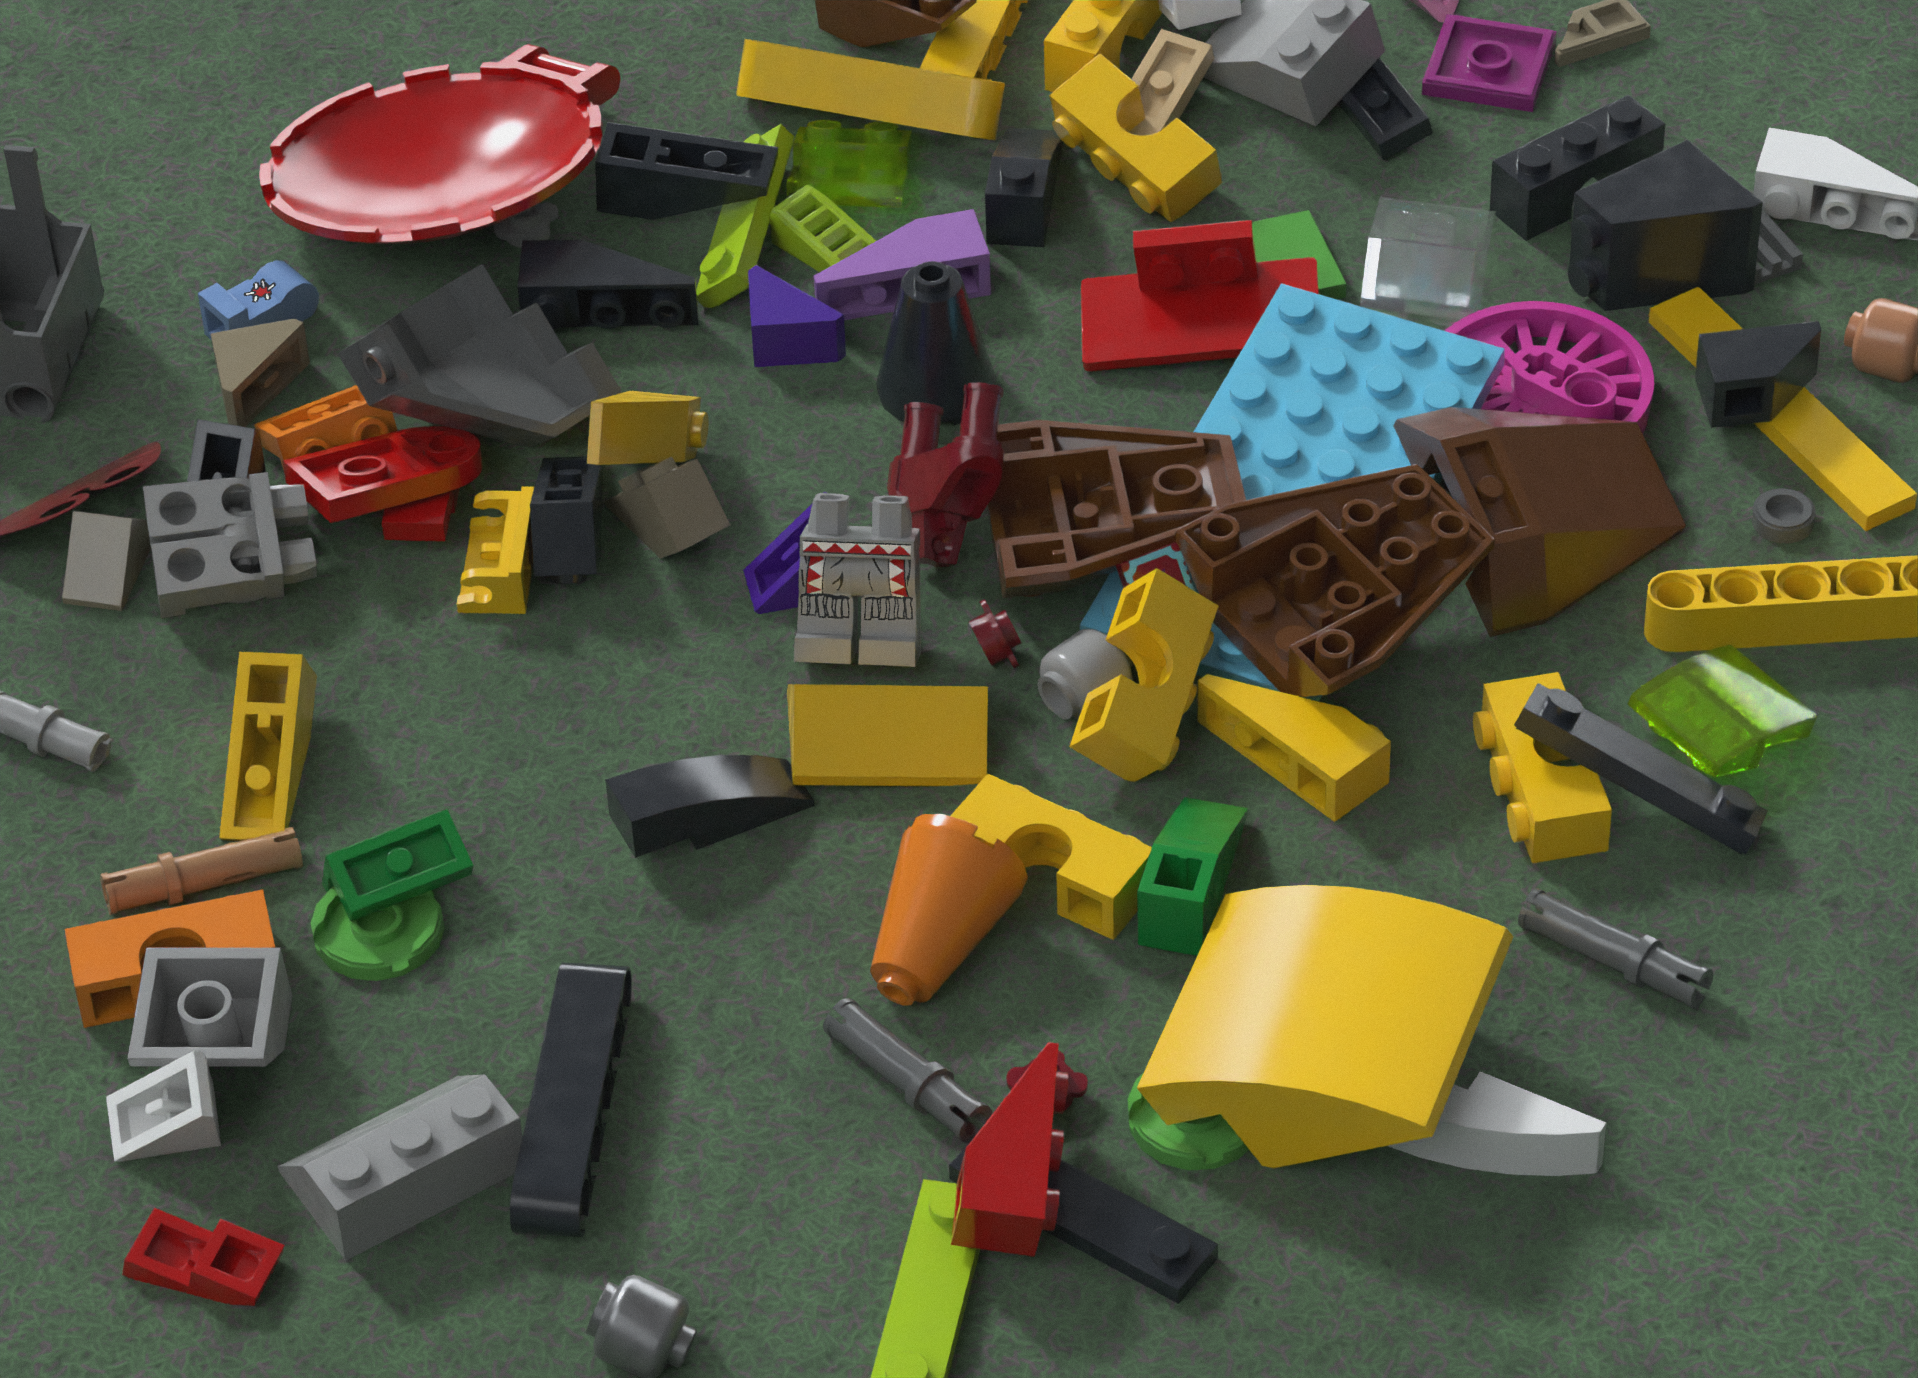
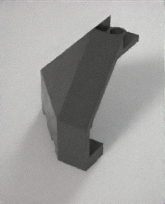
M483 264L437 289L337 353L369 406L446 427L465 430L473 434L523 447L540 445L555 438L590 415L591 401L622 393L592 342L568 354L537 303L513 315Z

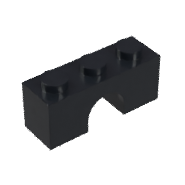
M1628 94L1492 160L1489 211L1525 241L1540 235L1572 218L1574 193L1580 190L1591 178L1600 181L1662 152L1666 124Z

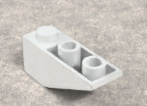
M1769 128L1756 169L1753 194L1763 202L1762 209L1768 215L1777 219H1794L1828 225L1836 229L1847 228L1877 233L1894 239L1918 240V186L1827 137Z

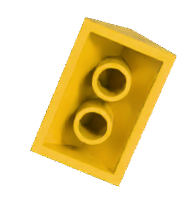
M788 684L787 700L793 785L954 786L979 784L987 775L988 687Z

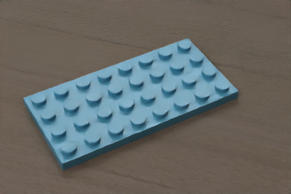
M1281 283L1194 432L1231 436L1246 500L1410 466L1409 459L1394 429L1395 421L1400 418L1449 407L1481 409L1505 365V349ZM1441 472L1429 475L1438 484H1440L1443 478ZM1188 569V572H1189L1191 581H1192V583H1193L1195 592L1199 593L1198 590H1197V587H1196V585H1195V583H1194V581H1193V578H1192V576H1191V574H1190V571H1189V569ZM1118 571L1109 574L1080 623V630L1095 629L1106 635L1108 634L1123 589ZM1213 623L1211 631L1214 632V641L1207 655L1199 663L1196 675L1203 677L1206 674L1279 691ZM1322 695L1303 698L1319 701Z

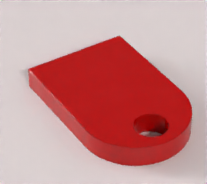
M423 426L397 430L283 460L286 483L288 485H304L306 501L330 523L453 491L475 480L480 475L483 467L478 438L468 431L445 426Z

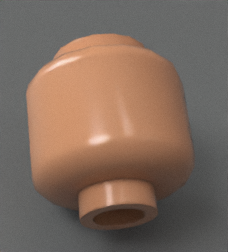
M1879 298L1872 301L1863 314L1854 312L1845 331L1844 346L1852 348V362L1855 368L1859 371L1899 383L1907 382L1915 374H1918V308L1890 299Z

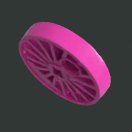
M1523 301L1500 304L1476 311L1458 320L1445 330L1446 332L1505 349V365L1483 403L1482 410L1637 422L1642 434L1644 433L1654 394L1653 368L1649 357L1639 342L1629 332L1608 318L1572 305L1543 301ZM1532 337L1548 338L1546 346L1533 345ZM1564 340L1576 343L1566 354L1560 352ZM1515 341L1518 348L1516 354L1509 348ZM1599 353L1603 355L1599 358L1592 360Z

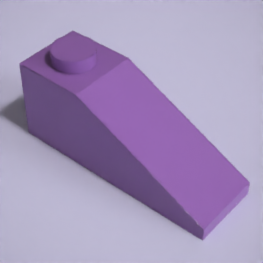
M974 209L915 219L814 275L815 298L844 314V320L894 312L904 274L911 268L929 261L940 262L956 269L962 277L969 299L991 295L990 253Z

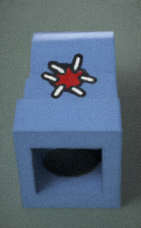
M278 260L267 263L259 269L253 279H248L227 291L218 283H215L198 293L204 333L210 339V333L288 319L304 321L313 315L319 303L317 288L289 264Z

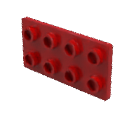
M1252 220L1133 231V249L1137 274L1086 278L1081 281L1083 368L1085 371H1098L1237 358L1281 283L1319 294L1317 260L1314 257L1257 262Z

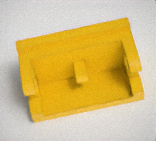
M522 486L521 491H484L475 495L474 508L483 510L495 508L504 515L501 517L481 516L471 518L470 536L464 572L461 575L460 581L461 591L457 599L458 613L526 614L533 570L530 502L534 487Z

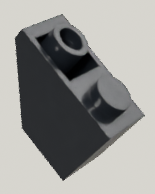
M1819 321L1699 334L1695 381L1711 428L1772 421L1817 374L1822 330Z

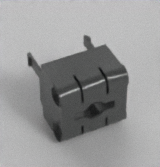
M5 145L3 150L15 206L0 205V416H10L19 420H23L25 416L42 417L40 422H46L51 419L57 408L69 376L72 373L104 298V287L102 285L91 224L64 222L49 212L45 206L37 166L38 154L35 148ZM4 321L26 322L23 331H14L4 324Z

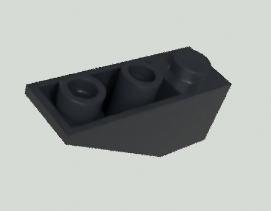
M581 239L522 240L517 286L520 311L537 303L552 329L560 327H601L613 329L619 326H660L672 328L682 325H699L696 278Z

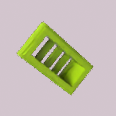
M805 185L776 205L770 212L772 243L818 272H822L876 242L871 235L835 203L810 185ZM840 244H844L838 249H836L834 252H832V250L838 247Z

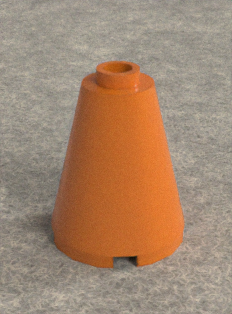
M922 814L915 818L912 826L910 827L909 825L902 835L870 968L872 977L878 983V991L894 1003L908 1006L912 1005L914 1001L920 1003L929 1001L1017 901L1028 878L1026 869L1021 859L1013 850L998 838L993 848L974 838L978 826L965 820L943 814Z

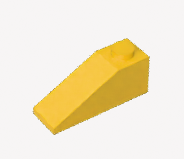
M627 391L591 401L587 464L659 463L669 457H673L675 462H685L695 458L697 448L705 447L708 436V413L700 412L701 397Z
M239 652L220 840L243 841L284 831L289 827L311 738L317 675L303 654Z
M1206 674L1198 680V722L1332 821H1337L1389 783L1391 741L1376 726L1366 724L1347 709Z

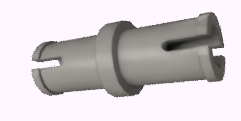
M0 690V733L26 743L27 749L31 753L41 757L51 753L83 766L91 772H95L109 755L112 740L109 738L110 735L108 733L99 732L66 719L65 713L54 706L46 705L43 708H39L9 696L6 692Z

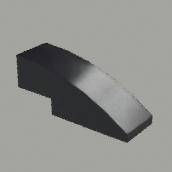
M716 755L681 759L640 768L605 779L609 816L635 858L688 838L696 850L815 806L814 799L804 785H793L792 766L787 759L759 755Z

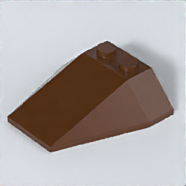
M1047 420L999 424L997 441L1002 443V449L1005 451L1002 479L987 505L1002 597H1034L1043 593L1066 591L1117 571L1116 565L1118 563L1176 542L1175 530L1226 504L1246 500L1231 436Z

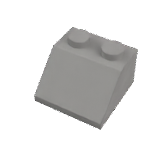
M146 948L127 1058L129 1065L165 1066L192 1051L205 1052L208 1066L266 1067L285 1050L293 996L281 949Z

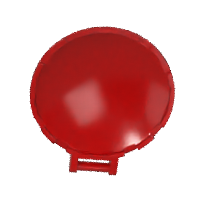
M526 44L499 62H483L480 66V72L451 74L450 66L447 64L403 72L404 83L374 91L373 86L369 82L362 84L310 109L293 121L276 137L270 145L271 159L268 163L260 165L259 178L262 194L268 207L284 222L307 233L330 239L369 244H409L443 240L476 232L536 206L573 181L588 166L597 153L603 137V122L599 106L617 93L621 81L619 70L615 66L604 63H595L589 66L551 56L543 47Z

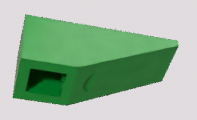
M1188 797L1183 798L1152 845L1137 891L1138 945L1198 956L1216 916L1246 822L1248 808Z

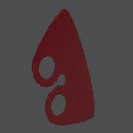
M156 441L144 445L0 520V536L46 522L72 510L90 497L88 493L72 496L86 488H90L89 491L104 489L144 471L159 458L161 453L160 443ZM140 466L138 470L121 479L105 483L109 478L120 472ZM76 501L70 507L56 514L40 518L44 513L59 505Z

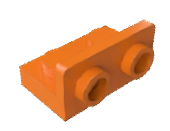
M357 385L254 424L255 429H259L262 447L280 458L283 470V460L398 430L393 413L369 406Z

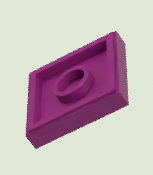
M1446 14L1422 81V95L1533 112L1556 44L1557 31Z

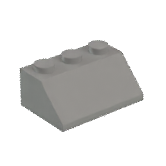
M485 1074L457 1076L278 1166V1169L346 1261L514 1175L522 1142L520 1117Z

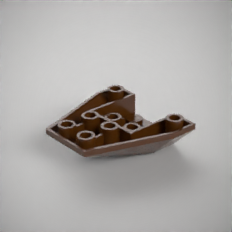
M1449 407L1400 418L1393 425L1410 464H1418L1428 475L1441 472L1452 498L1495 539L1492 551L1475 567L1465 583L1489 637L1547 623L1681 533L1686 527L1637 422Z
M1418 464L1226 504L1175 530L1176 542L1199 594L1218 605L1213 623L1280 692L1299 697L1328 695L1379 668L1492 551L1495 539Z

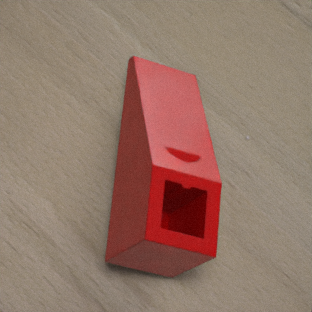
M1048 1042L966 1147L956 1185L951 1245L1034 1257L1042 1230L1054 1231L1059 1206V1189L1047 1188L1049 1171H1059L1063 1151L1064 1130L1052 1129L1053 1113L1063 1114L1068 1088V1073L1057 1071L1059 1043Z

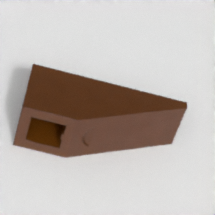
M815 0L819 28L859 47H867L942 31L977 3V0Z

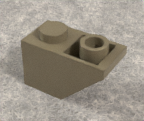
M669 457L653 466L649 465L619 480L618 483L623 492L604 501L606 507L659 558L680 552L730 526L698 459L677 466L673 457Z

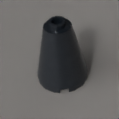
M936 261L924 262L908 270L902 278L877 376V391L884 409L900 421L904 422L905 404L921 402L942 407L944 413L943 417H941V422L954 421V425L960 424L965 394L963 392L964 385L977 382L996 385V376L961 275L949 265Z

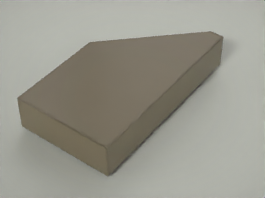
M1604 0L1573 11L1568 22L1567 32L1561 44H1558L1555 50V63L1558 67L1648 39L1650 38L1651 26L1628 0Z

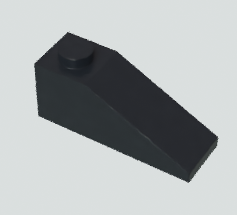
M608 122L595 161L597 212L655 220L767 196L778 158V147Z
M1007 128L992 155L985 190L986 244L1044 247L1063 141L1058 137L1055 130Z
M587 456L542 459L530 502L534 576H549L552 583L573 584L586 580L588 574H597L601 552L604 465L587 464Z

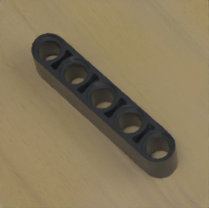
M567 962L560 964L512 1184L510 1225L513 1233L569 1237L584 1236L585 1229H580L581 1215L588 1216L596 1179L595 1175H591L592 1162H599L607 1124L602 1122V1110L610 1109L617 1071L612 1068L613 1057L620 1058L627 1020L623 1019V1006L630 1007L632 975L629 966Z

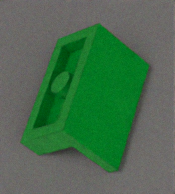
M448 809L326 854L322 885L326 892L335 887L351 922L472 875L474 865Z

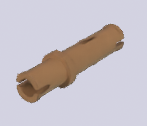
M289 827L284 831L232 842L174 858L171 852L157 855V862L109 874L107 872L100 874L101 887L105 902L108 904L109 914H117L118 911L167 900L170 906L182 903L183 895L239 883L244 880L292 868H302V854L298 839L294 838L296 837L293 827Z

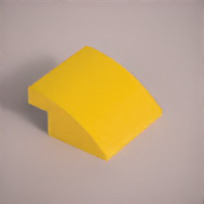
M1297 885L1264 887L1225 894L1137 1089L1166 1125L1221 1114L1260 1164L1269 1168H1278L1433 1137L1513 936L1506 927L1487 919L1441 904L1395 893L1353 887Z

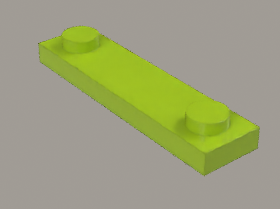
M782 124L761 136L753 134L744 141L778 147V158L767 196L722 205L708 253L700 265L701 276L696 290L697 301L703 307L713 308L719 306L749 288L748 270L757 265L770 222V212L775 206L794 142V136Z
M923 1179L871 1378H948L980 1249L951 1245L957 1185L955 1183Z

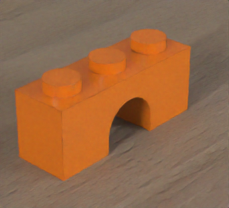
M263 890L65 929L74 987L84 1028L135 1017L146 948H275Z

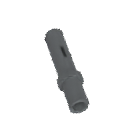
M1539 888L1533 889L1527 896L1526 901L1535 905V908L1543 913L1538 914L1522 906L1518 916L1519 927L1538 933L1624 974L1626 981L1639 988H1642L1644 984L1684 1002L1686 1006L1692 1009L1699 1007L1706 997L1697 992V988L1687 983L1692 982L1709 990L1713 981L1714 973L1712 969L1705 966L1702 967L1664 949V944L1656 938L1647 934L1640 938L1550 896Z
M845 998L836 1003L832 1009L844 1017L846 1023L841 1024L828 1014L823 1024L824 1032L831 1038L839 1041L903 1092L907 1104L922 1114L928 1112L951 1130L960 1141L969 1143L980 1129L973 1125L968 1118L975 1117L982 1124H985L992 1115V1109L985 1102H980L956 1083L953 1072L936 1061H928L863 1010L855 1000Z

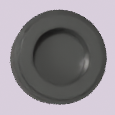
M1785 488L1769 490L1762 493L1754 502L1752 525L1760 536L1776 543L1798 542L1808 537L1814 528L1815 506L1806 495L1798 491Z

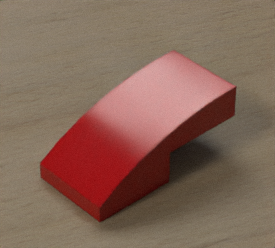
M460 488L384 509L382 519L384 540L446 541L450 514L456 511Z
M154 1208L124 1260L122 1275L134 1280L225 1304L255 1306L284 1252L285 1245L223 1219H220L212 1232Z

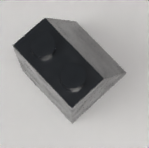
M1685 140L1574 193L1570 264L1568 267L1569 282L1579 296H1588L1604 311L1658 305L1696 287L1701 288L1710 298L1746 294L1754 290L1763 202L1689 140Z

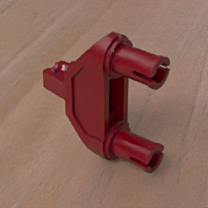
M979 382L964 385L963 392L965 394L960 436L953 438L952 443L946 444V446L938 448L941 417H943L944 409L934 404L911 402L904 405L905 418L901 452L890 463L887 491L889 496L908 497L912 516V528H920L919 555L921 564H928L934 567H949L957 564L967 522L980 518L1000 484L1005 454L1004 449H1002V443L997 441L1001 399L1004 395V389L1000 386Z

